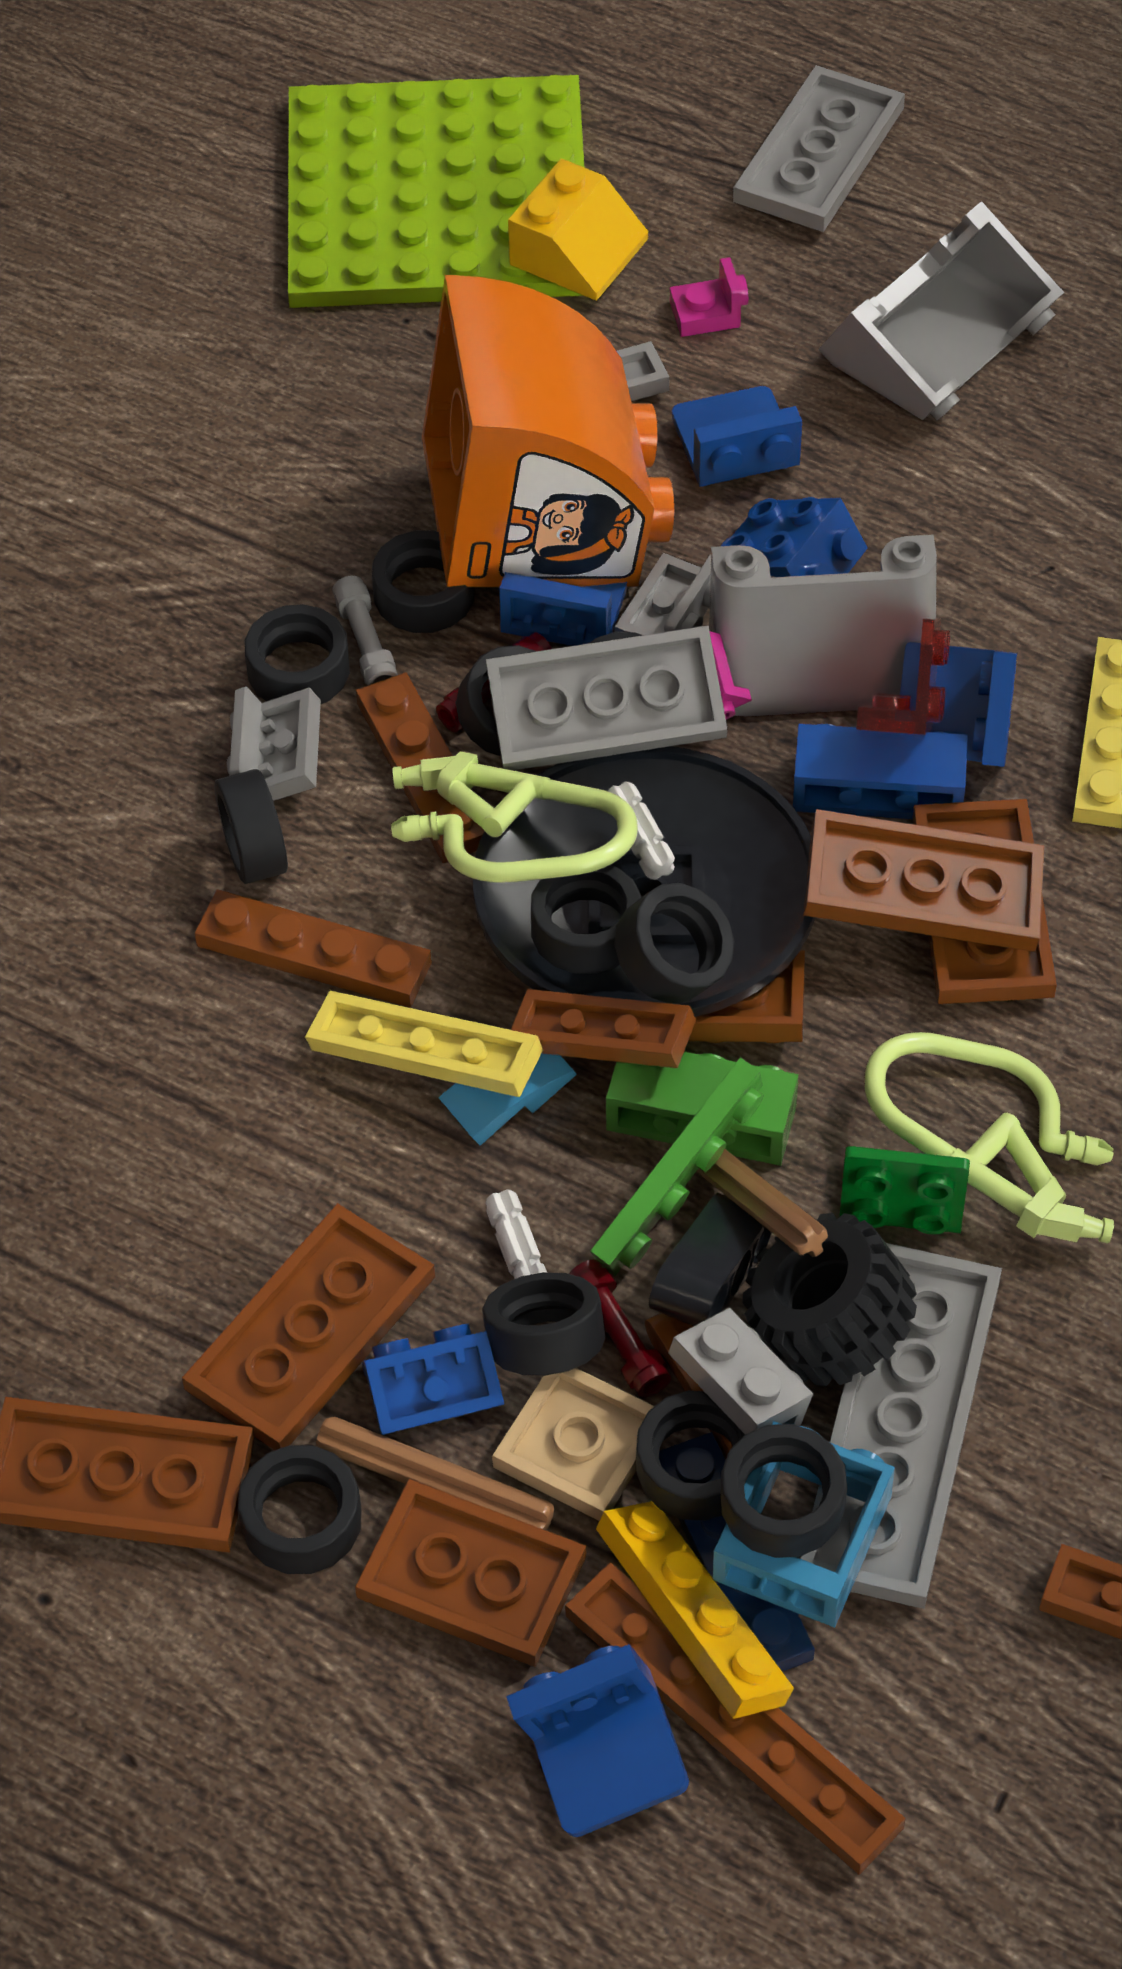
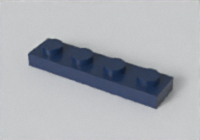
M712 1432L659 1451V1461L662 1468L670 1476L685 1483L704 1484L721 1479V1471L726 1460ZM719 1516L706 1521L678 1518L694 1554L713 1578L714 1550L726 1526L724 1517ZM715 1581L782 1672L814 1660L815 1648L798 1613Z

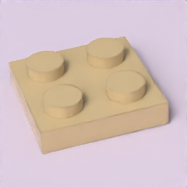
M578 1368L543 1376L492 1455L493 1468L600 1521L604 1511L614 1508L636 1472L637 1432L646 1414L654 1406Z

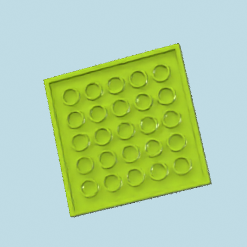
M579 75L289 87V307L441 302L445 275L475 276L507 281L534 289L550 297L583 296L510 265L508 219L561 158L584 167Z

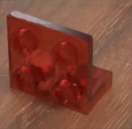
M929 617L923 619L916 706H910L911 695L877 693V695H873L872 703L858 706L856 730L926 735L932 730L933 723L943 721L946 687L936 686L937 666L948 664L950 630H940L941 618Z

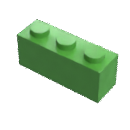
M689 1052L683 1053L678 1068L616 1062L606 1096V1130L673 1144L736 1062L726 1060L712 1053L699 1055ZM752 1065L761 1074L763 1086L759 1092L764 1095L763 1100L747 1122L741 1124L736 1120L722 1140L727 1143L725 1149L736 1157L781 1166L797 1107L799 1074L785 1072L772 1065Z

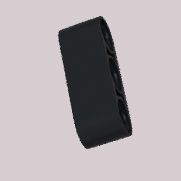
M716 1193L661 1266L650 1293L649 1308L692 1326H696L724 1311L745 1282L749 1270L755 1268L759 1261L756 1258L763 1248H767L772 1233L726 1195Z

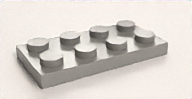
M816 65L733 187V202L824 232L903 111L905 93Z
M709 626L486 659L503 769L519 770L727 738V724Z

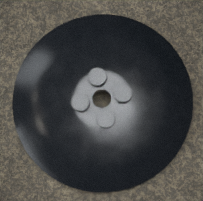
M673 746L558 763L537 774L538 776L548 777L551 780L608 791L613 785L620 786L624 782L634 784L642 797L640 802L646 804L664 837L661 841L668 844L675 857L673 862L675 866L674 871L670 875H662L656 880L648 878L639 864L641 859L634 855L631 848L622 858L611 865L619 868L633 879L639 892L652 891L661 884L682 883L700 889L717 902L729 920L735 942L733 962L725 976L690 1001L670 1004L689 1005L695 1017L719 1011L742 1001L769 984L788 967L800 952L816 918L804 916L811 835L793 806L766 781L728 760L708 753ZM535 798L501 836L492 837L484 831L479 841L475 858L490 862H514L586 853L603 846L615 836L617 821L612 815L598 809ZM473 879L474 905L478 922L487 942L507 969L531 989L666 1003L648 997L634 986L620 965L597 974H579L554 967L538 953L531 938L530 912L531 894L540 879L507 883ZM578 900L568 903L552 914V921L561 929L575 934L599 933L610 929L621 919V914L613 907L596 900ZM660 913L651 916L650 933L653 944L661 957L677 970L690 974L696 972L699 964V953L695 940L687 928L672 917Z

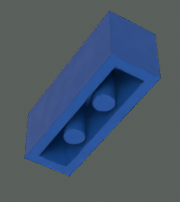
M799 724L793 808L796 812L815 813L816 809L856 816L913 819L914 805L964 802L968 735L950 734L942 731L891 730L883 727L873 729L843 727L831 724Z

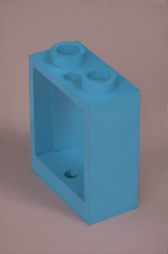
M775 1421L772 1423V1425L780 1424ZM831 1443L845 1465L846 1495L865 1502L836 1571L833 1572L797 1557L774 1558L752 1551L733 1536L726 1523L714 1550L713 1580L835 1628L892 1497L895 1467L886 1464L878 1455L868 1450L858 1448L849 1450ZM772 1462L754 1469L748 1475L744 1485L745 1499L753 1509L761 1514L780 1470L822 1486L821 1481L806 1467L791 1462Z

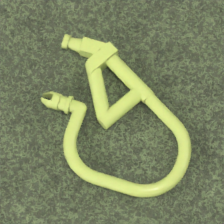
M461 751L456 756L422 759L421 764L403 769L401 766L393 767L395 789H403L404 786H423V791L437 789L438 793L445 800L455 805L492 837L501 836L535 798L598 809L612 815L617 821L615 836L595 850L571 856L514 862H490L468 854L464 849L463 820L457 814L437 816L435 811L430 812V815L402 816L391 824L392 836L404 842L418 841L423 838L440 840L439 835H443V848L448 862L461 874L476 880L507 883L590 873L605 868L622 858L633 846L637 837L638 824L633 808L618 795L605 790L478 764L476 754ZM478 786L508 792V794L493 808L473 792L471 788Z
M925 1032L907 1033L893 1037L882 1043L873 1052L868 1060L865 1071V1093L871 1109L889 1130L925 1154L969 1159L968 1184L1020 1217L1016 1227L1031 1237L1035 1238L1039 1234L1077 1242L1079 1237L1098 1238V1241L1103 1243L1110 1242L1114 1229V1220L1108 1218L1100 1220L1084 1214V1208L1063 1204L1066 1193L1055 1176H1052L1021 1128L1019 1120L1014 1115L1003 1113L964 1152L959 1148L956 1149L903 1114L890 1100L885 1086L886 1072L889 1065L897 1058L913 1053L934 1054L1005 1070L1022 1080L1037 1098L1039 1104V1145L1042 1150L1061 1155V1159L1065 1161L1075 1159L1082 1163L1096 1166L1110 1162L1114 1154L1113 1148L1103 1139L1075 1135V1132L1069 1130L1066 1134L1060 1133L1059 1097L1049 1078L1034 1063L1005 1048ZM1004 1146L1036 1195L1034 1197L986 1166Z

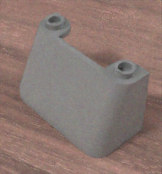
M982 201L961 219V223L953 231L944 235L929 252L876 297L873 296L870 300L866 299L852 311L818 349L833 366L921 420H924L930 414L936 421L943 417L960 401L955 392L1024 330L1027 329L1034 336L1056 315L1050 309V306L1064 294L1063 290Z
M934 535L904 536L888 542L882 550L881 571L789 577H771L770 566L766 556L761 551L750 546L711 547L709 631L721 635L734 686L749 689L752 701L735 708V716L746 717L899 708L906 644L909 642L936 644L937 554Z

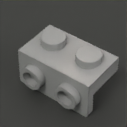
M663 553L614 627V632H636L642 635L701 627L703 616L708 608H710L711 554L701 568Z
M247 686L235 690L234 712L230 715L232 741L231 755L227 759L229 776L253 769L260 770L266 780L273 801L316 787L321 700L310 687L261 703Z
M730 1307L673 1338L668 1354L744 1434L766 1425H772L773 1421L780 1424L801 1425L813 1393L804 1385L800 1376L790 1370L762 1341L759 1334L754 1329L748 1327Z

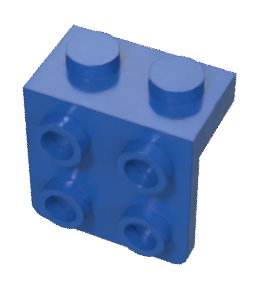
M758 386L679 403L672 409L673 423L699 487L800 465L802 419L797 407L779 409L772 390L766 386Z
M815 497L793 500L769 498L758 502L749 510L748 517L737 531L721 545L750 546L761 551L768 560L770 575L774 577L849 573L868 549L841 498L816 499Z
M630 1644L623 1647L607 1646L595 1650L585 1658L583 1664L562 1673L546 1672L536 1675L524 1684L522 1690L506 1696L514 1721L534 1742L561 1826L568 1835L581 1837L681 1795L687 1790L689 1778L652 1673Z

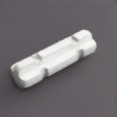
M624 782L620 786L613 785L608 792L624 799L635 812L638 831L631 849L634 855L641 859L639 864L645 875L653 880L658 879L662 875H670L674 871L675 866L673 862L675 857L668 844L661 841L664 837L646 804L640 802L642 797L638 789L630 782Z
M508 1189L500 1193L491 1194L486 1199V1212L492 1227L497 1231L495 1236L510 1274L516 1279L521 1276L547 1272L544 1264L539 1260L541 1255L527 1219L521 1213L523 1209L517 1194Z

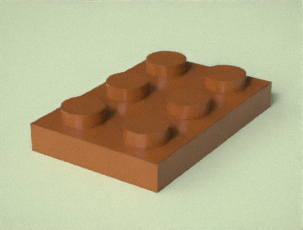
M409 1479L355 1586L356 1596L365 1602L536 1667L584 1564L586 1545Z

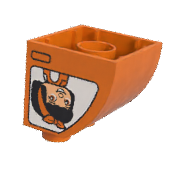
M445 275L422 442L437 531L440 537V549L447 587L466 585L467 587H500L505 572L533 576L580 587L627 582V587H638L647 543L669 542L674 525V494L670 479L668 477H648L646 468L653 466L657 451V418L653 404L631 403L621 357L602 332L576 310L553 297L511 282L475 276Z

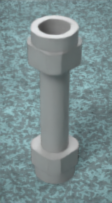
M357 576L341 578L334 584L332 591L340 617L349 620L362 657L359 662L364 683L368 686L397 676L393 656L389 650L382 649L370 617L371 599L366 585Z

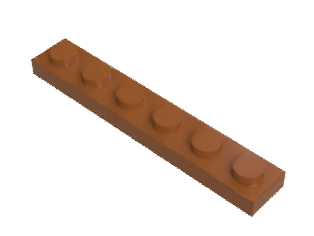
M611 1562L565 1605V1616L601 1648L607 1646L623 1647L630 1644L650 1669L661 1701L858 1875L904 1829L906 1818L779 1708L733 1719L636 1584Z

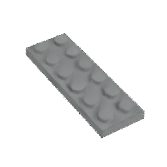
M886 1243L909 1273V1278L915 1285L917 1295L912 1299L917 1305L915 1318L906 1321L910 1331L904 1341H897L893 1348L896 1352L887 1361L884 1358L880 1359L874 1364L876 1370L866 1376H863L861 1372L854 1374L852 1382L845 1383L830 1443L849 1450L857 1448L868 1450L878 1455L886 1464L895 1467L892 1497L850 1592L925 1609L1002 1268ZM821 1485L818 1487L812 1512L819 1507L822 1499ZM846 1495L845 1511L838 1530L821 1548L802 1555L801 1559L835 1572L865 1502Z

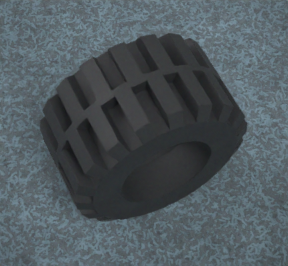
M833 1213L820 1214L817 1219L826 1228L828 1238L821 1244L823 1252L816 1257H812L808 1253L799 1255L778 1237H774L776 1243L770 1249L763 1248L756 1258L760 1262L759 1265L748 1272L745 1281L750 1288L743 1292L742 1302L748 1309L744 1313L748 1323L759 1334L769 1349L790 1370L797 1373L803 1382L810 1379L817 1386H827L832 1379H835L839 1385L852 1382L854 1374L861 1372L863 1376H866L876 1370L874 1364L882 1358L887 1361L896 1352L893 1348L897 1341H904L910 1328L906 1321L915 1318L917 1305L912 1300L917 1295L914 1283L909 1278V1273L873 1226L865 1220L859 1222L854 1215L844 1213L837 1219Z

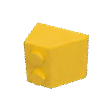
M562 158L508 219L510 265L595 301L600 298L648 240V230L604 175Z

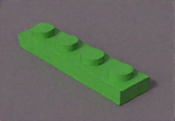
M741 1057L738 1059L590 1250L593 1258L597 1259L603 1268H607L613 1276H616L624 1265L632 1269L642 1259L652 1243V1239L647 1235L658 1220L663 1217L668 1221L679 1211L690 1191L685 1186L699 1168L707 1172L717 1162L727 1145L722 1140L726 1132L736 1120L744 1124L757 1110L764 1097L759 1092L763 1084L758 1069Z

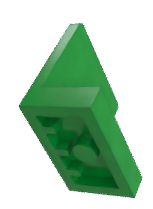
M848 1146L845 1150L840 1216L844 1213L854 1215L859 1222L865 1220L873 1228L885 1225L913 1228L931 1235L944 1232L961 1234L970 1160L960 1157Z

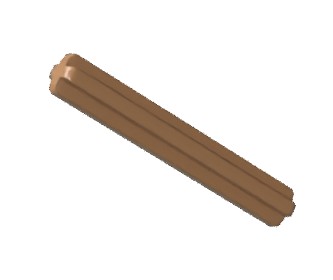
M724 1149L717 1162L707 1172L702 1171L700 1168L696 1171L799 1255L808 1253L812 1257H816L823 1252L821 1244L828 1238L826 1228L726 1149Z
M338 1417L326 1418L318 1433L317 1447L330 1451L339 1458L404 1484H407L408 1480L411 1479L546 1531L551 1524L554 1513V1506L551 1502Z

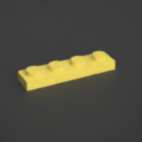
M1098 637L1072 822L1122 828V640Z
M329 991L305 1036L312 1051L519 1098L543 1051L540 1040L536 1035L335 991Z

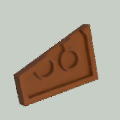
M805 950L800 951L786 969L758 992L719 1011L695 1017L696 1022L688 1041H706L709 1043L803 1042Z

